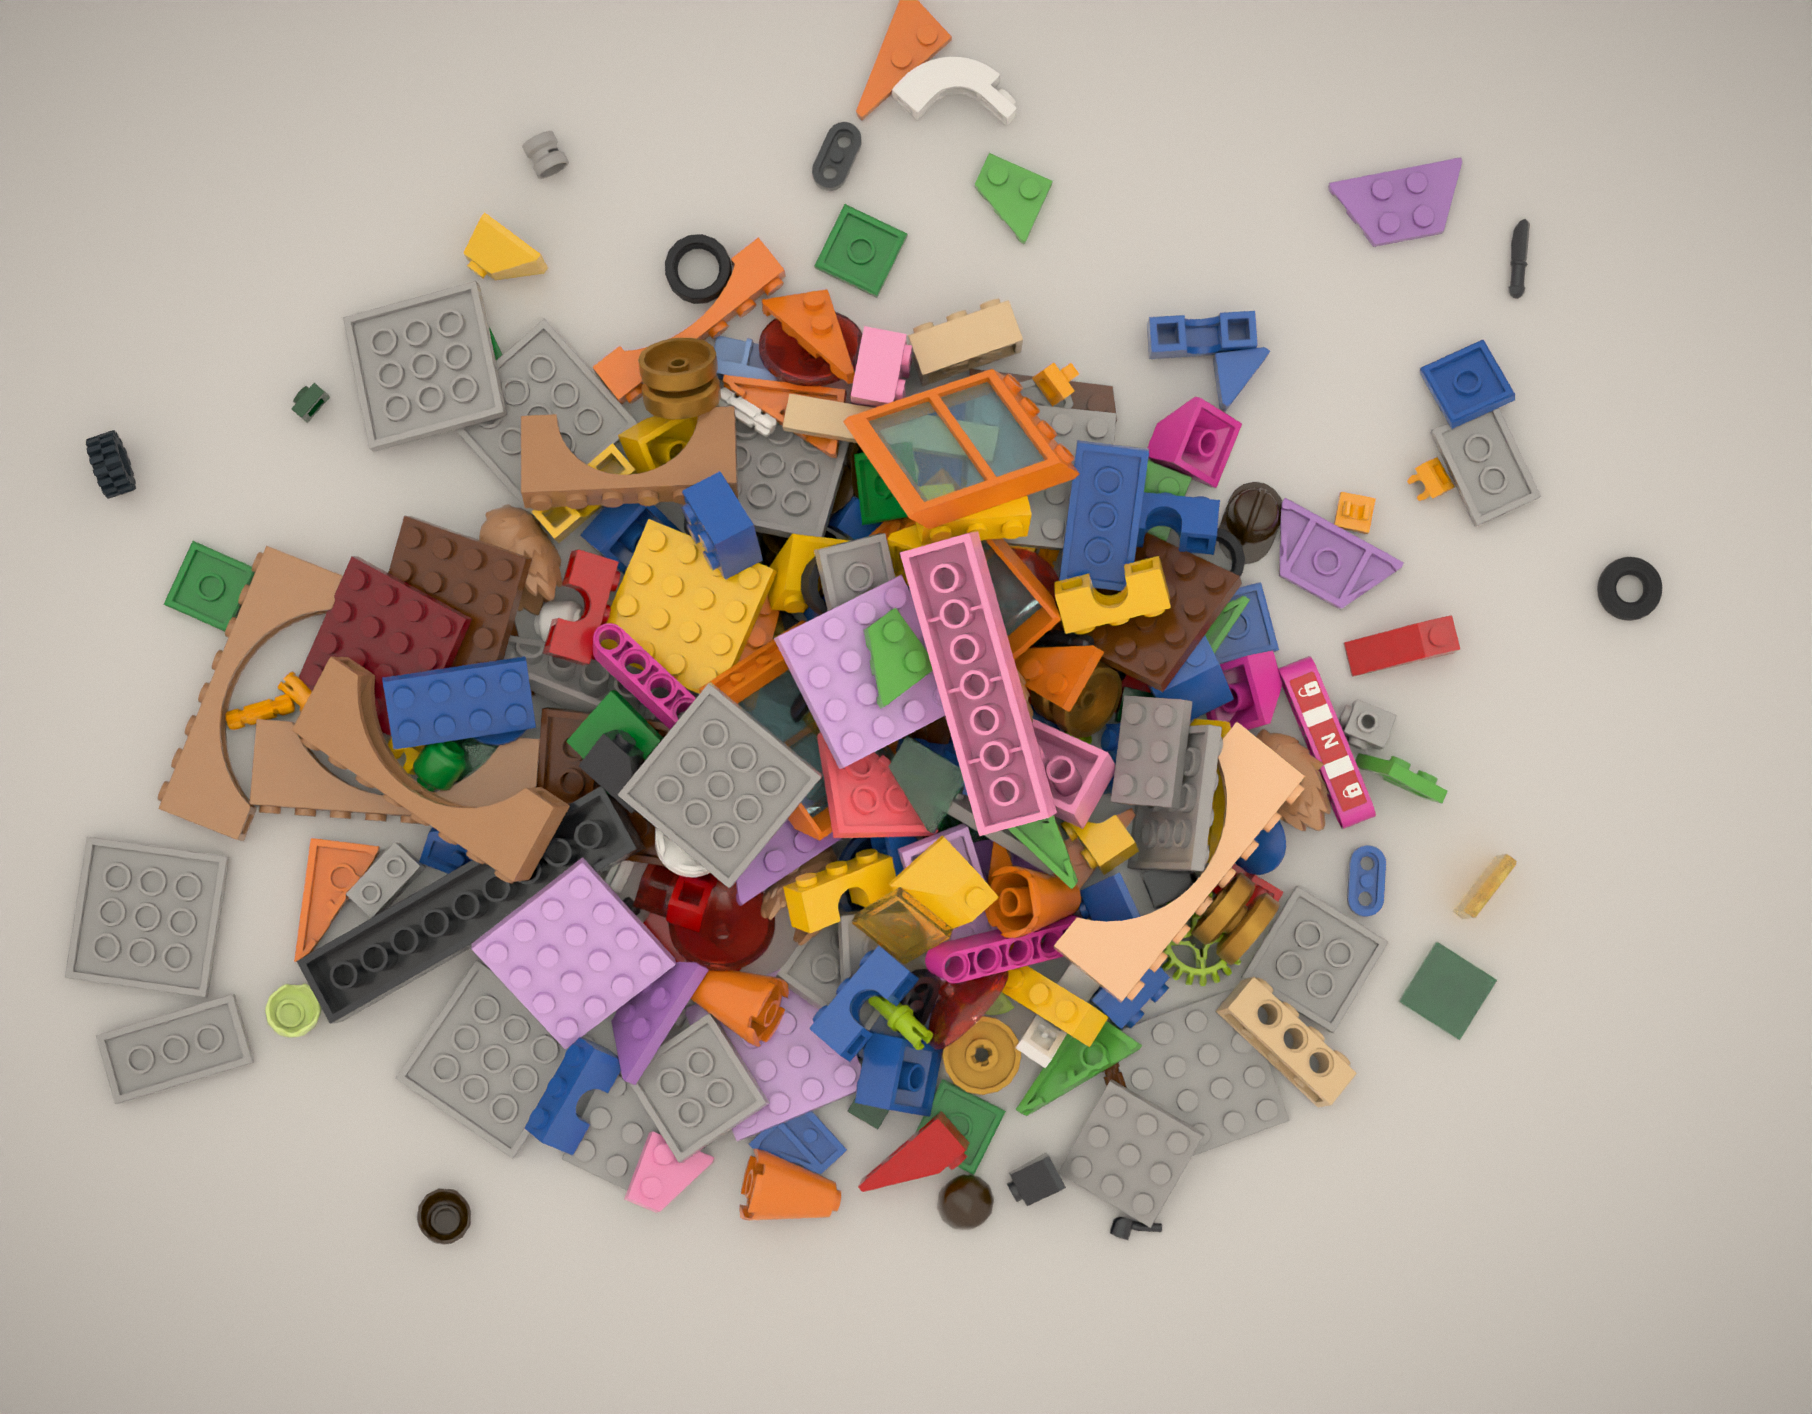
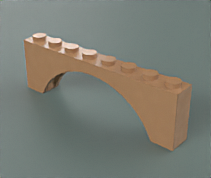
M266 546L263 553L259 552L253 562L252 571L255 574L250 585L246 584L241 591L238 603L242 606L237 618H231L225 631V636L228 637L224 650H218L214 657L212 669L215 672L210 683L206 682L200 691L198 702L201 703L197 716L192 715L185 728V735L188 738L183 749L178 748L171 763L174 772L170 781L163 783L158 794V801H161L158 809L239 841L245 840L257 808L250 804V800L241 788L229 758L225 713L229 710L233 691L250 659L270 638L294 623L326 614L328 610H332L335 602L334 595L343 577L340 574L269 546Z
M330 657L292 728L293 732L302 737L301 742L312 750H321L329 756L328 761L334 766L344 770L349 769L357 775L355 779L362 785L380 790L384 793L383 798L390 804L397 807L403 806L412 812L410 816L416 822L425 826L431 825L440 831L438 836L444 841L453 845L459 844L467 850L466 855L470 859L481 864L487 863L495 869L494 874L501 880L508 883L529 880L570 806L542 787L525 788L502 802L483 807L454 803L425 789L399 764L383 736L375 706V675L349 657Z
M257 719L250 804L260 806L259 813L281 814V808H294V815L316 817V810L330 811V818L351 819V813H364L365 820L386 822L387 815L401 816L400 823L420 824L411 818L412 812L403 806H394L387 802L383 795L358 789L333 774L319 761L312 750L301 742L302 737L292 731L295 725L294 722ZM518 738L511 743L499 745L491 757L474 773L454 784L450 790H440L433 793L454 803L483 807L502 802L525 788L537 787L540 739Z

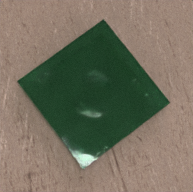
M1435 942L1398 1002L1457 1040H1460L1497 982V979L1439 942Z

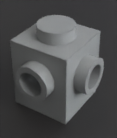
M1357 699L1352 703V706L1345 705L1339 723L1343 726L1342 730L1345 737H1348L1347 742L1349 745L1361 750H1366L1367 746L1381 750L1385 747L1397 715Z

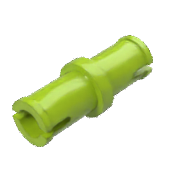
M873 996L868 999V1003L888 1021L887 1025L893 1031H899L916 1050H921L925 1047L921 1043L922 1039L926 1044L931 1041L933 1033L913 1016V1010L908 1005L899 1003L895 1006L881 996Z

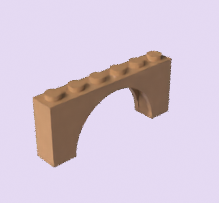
M734 406L714 407L711 411L698 416L697 425L690 441L676 457L656 469L631 475H618L599 471L579 460L569 450L561 437L557 414L521 416V494L525 508L545 511L551 507L565 506L571 509H582L587 505H604L614 508L622 504L639 503L644 506H653L658 502L686 504L682 491L721 471L738 499L737 426Z

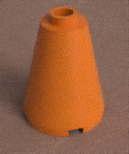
M1004 866L994 871L991 875L994 878L990 887L999 898L985 910L990 925L997 927L1002 932L1000 935L1007 938H1020L1074 914L1080 906L1081 894L1077 885L1071 889L1057 876H1050L1049 874L1020 866Z
M705 966L709 970L690 999L749 1044L760 1047V1040L768 1042L777 1030L784 1015L785 1009L780 1007L782 996L788 998V983L778 977Z
M756 1148L753 1150L756 1157L750 1156L742 1182L741 1194L747 1198V1204H740V1218L749 1221L830 1217L832 1211H838L841 1202V1190H837L836 1182L765 1150Z

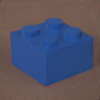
M721 471L682 491L686 505L682 506L681 509L689 523L686 525L694 542L696 544L701 542L704 547L703 555L712 571L718 568L726 580L763 560L754 524Z

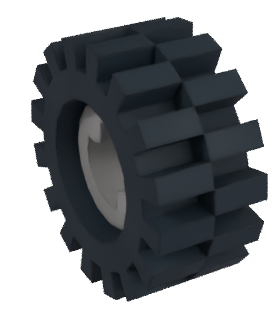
M112 430L86 439V450L90 457L89 462L93 467L92 471L97 478V483L101 487L103 495L110 499L134 491L136 489V480L133 477L134 472L118 433Z

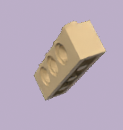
M1255 977L1241 980L1216 1012L1318 1108L1332 1105L1357 1074L1349 1066L1351 1064L1349 1059L1341 1052L1333 1051L1324 1043V1036L1317 1029L1311 1026L1307 1027L1298 1018L1299 1013L1293 1006L1276 998L1272 994L1274 992L1273 988L1266 981ZM1260 1007L1264 1008L1267 1012L1268 1020L1266 1024H1263L1258 1018V1009ZM1286 1031L1293 1037L1291 1049L1284 1043L1283 1037ZM1312 1055L1315 1056L1319 1062V1068L1316 1073L1310 1068L1309 1060Z

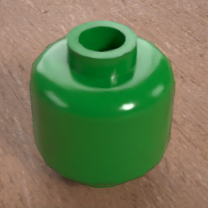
M454 741L425 745L413 763L414 772L418 776L417 782L431 792H434L435 789L441 791L450 790L466 767V761L463 757L465 754L464 750Z

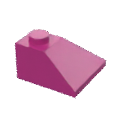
M1194 397L1157 423L1147 447L1149 449L1148 459L1192 477V480L1217 488L1242 423L1202 398Z
M1268 651L1248 655L1220 664L1234 700L1206 713L1207 720L1227 721L1230 723L1231 728L1238 722L1247 730L1270 724L1283 685L1274 652Z

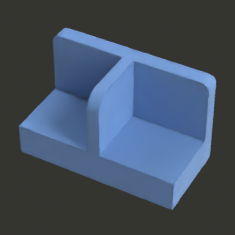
M723 336L716 338L714 349L717 355L718 370L716 374L718 379L723 380L724 375L779 381L785 355L784 349L757 344L751 338H747L746 341Z

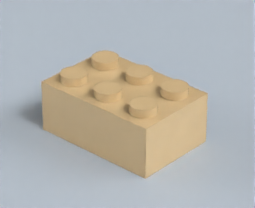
M999 298L981 304V310L967 314L966 310H962L947 316V322L934 326L933 322H928L913 328L914 333L908 335V345H912V359L922 387L969 371V368L974 369L1020 353L1023 338L1009 300L1001 303Z

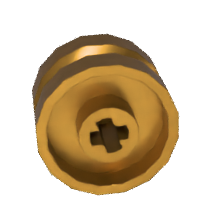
M672 338L654 343L641 352L638 363L640 377L643 382V403L648 412L665 419H687L705 414L719 404L721 391L720 382L716 374L718 370L717 355L711 344L695 338Z
M1099 661L1070 712L1032 690L1031 703L1038 714L1057 724L1058 727L1077 738L1089 737L1098 732L1116 711L1122 694V681L1117 671Z
M1241 872L1213 898L1214 901L1205 910L1191 932L1204 945L1213 943L1225 932L1217 945L1216 954L1229 965H1233L1249 949L1280 907V903L1267 893L1258 895L1246 906L1254 893L1255 883Z
M982 1015L966 1018L955 1025L945 1039L942 1053L945 1070L954 1084L966 1092L979 1095L998 1092L1011 1083L1019 1070L1021 1052L1016 1049L1019 1041L1011 1028L996 1018ZM978 1048H984L988 1051V1057L983 1062L976 1060L974 1056Z

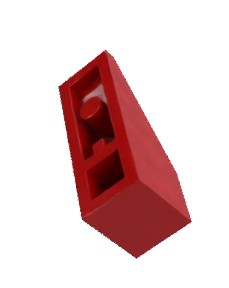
M1452 615L1344 642L1352 677L1453 654L1460 650Z
M940 1111L862 1178L858 1188L862 1192L939 1174L946 1167H949L952 1171L967 1158L964 1152L967 1150L969 1142L945 1114Z

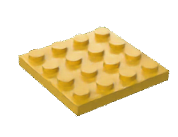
M648 519L612 602L607 623L616 624L621 627L681 685L692 692L700 694L699 688L739 662L777 571L756 563L725 580L718 568L712 571L703 555L705 549L701 542L696 544L690 535ZM611 639L601 642V646L608 650L615 649L618 646L617 642ZM629 664L634 668H637L642 671L644 670V668L639 664Z

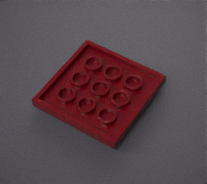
M351 556L334 595L335 602L333 608L327 611L298 678L313 691L330 657H349L375 675L374 694L378 721L382 732L392 737L382 678L451 668L472 618L357 556Z

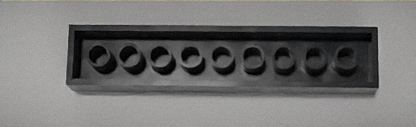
M601 786L569 804L570 807L529 880L513 883L505 882L494 874L495 869L487 863L481 864L472 860L296 961L329 1023H338L350 1018L472 948L474 941L582 857L600 875L645 849L646 847L623 805Z

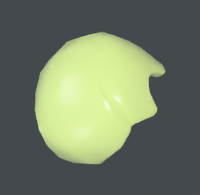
M305 983L302 985L285 984L269 996L265 1007L267 1023L277 1034L288 1038L304 1036L316 1027L321 1014V1006L310 986Z

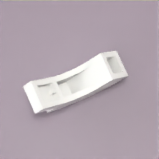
M943 57L925 62L908 72L892 89V98L917 121L935 102L950 95H966L974 98L1006 126L1016 117L1017 108L1014 106L1016 103L1015 99L1004 89L1000 88L998 91L995 89L1000 83V74L986 64L969 58Z
M1070 962L1056 983L1087 1003L1100 986L1072 962ZM1036 1014L1022 1035L1016 1049L1046 1068L1067 1033Z

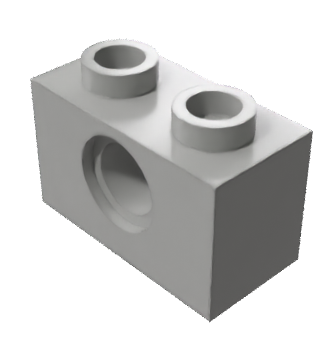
M394 842L346 895L372 918L388 909L426 867L419 863V860L401 843Z

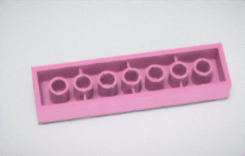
M978 531L901 552L902 563L979 836L1053 816L1057 811Z

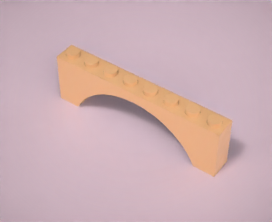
M1238 722L1222 739L1223 748L1218 756L1217 765L1222 778L1225 797L1224 822L1215 853L1202 875L1180 897L1150 914L1138 918L1110 922L1076 918L1054 945V949L1120 1003L1125 997L1131 1001L1136 997L1145 985L1140 980L1148 969L1154 973L1168 957L1163 952L1171 941L1177 945L1191 929L1186 922L1194 913L1201 917L1214 901L1208 896L1217 884L1221 888L1227 885L1236 874V871L1231 868L1239 857L1245 861L1259 845L1254 839L1260 831L1264 829L1269 833L1282 817L1277 812L1282 804L1286 801L1292 805L1305 789L1300 785L1305 776Z

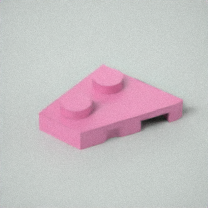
M652 1131L648 1134L624 1200L655 1213L660 1212L711 1165L715 1157L699 1151L683 1163H679L662 1135Z

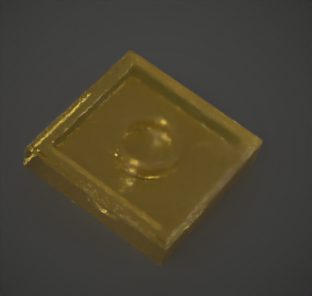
M1508 854L1495 856L1453 912L1461 919L1476 918L1516 866L1517 861Z
M901 887L857 912L852 920L854 926L904 965L948 940L953 931V928Z

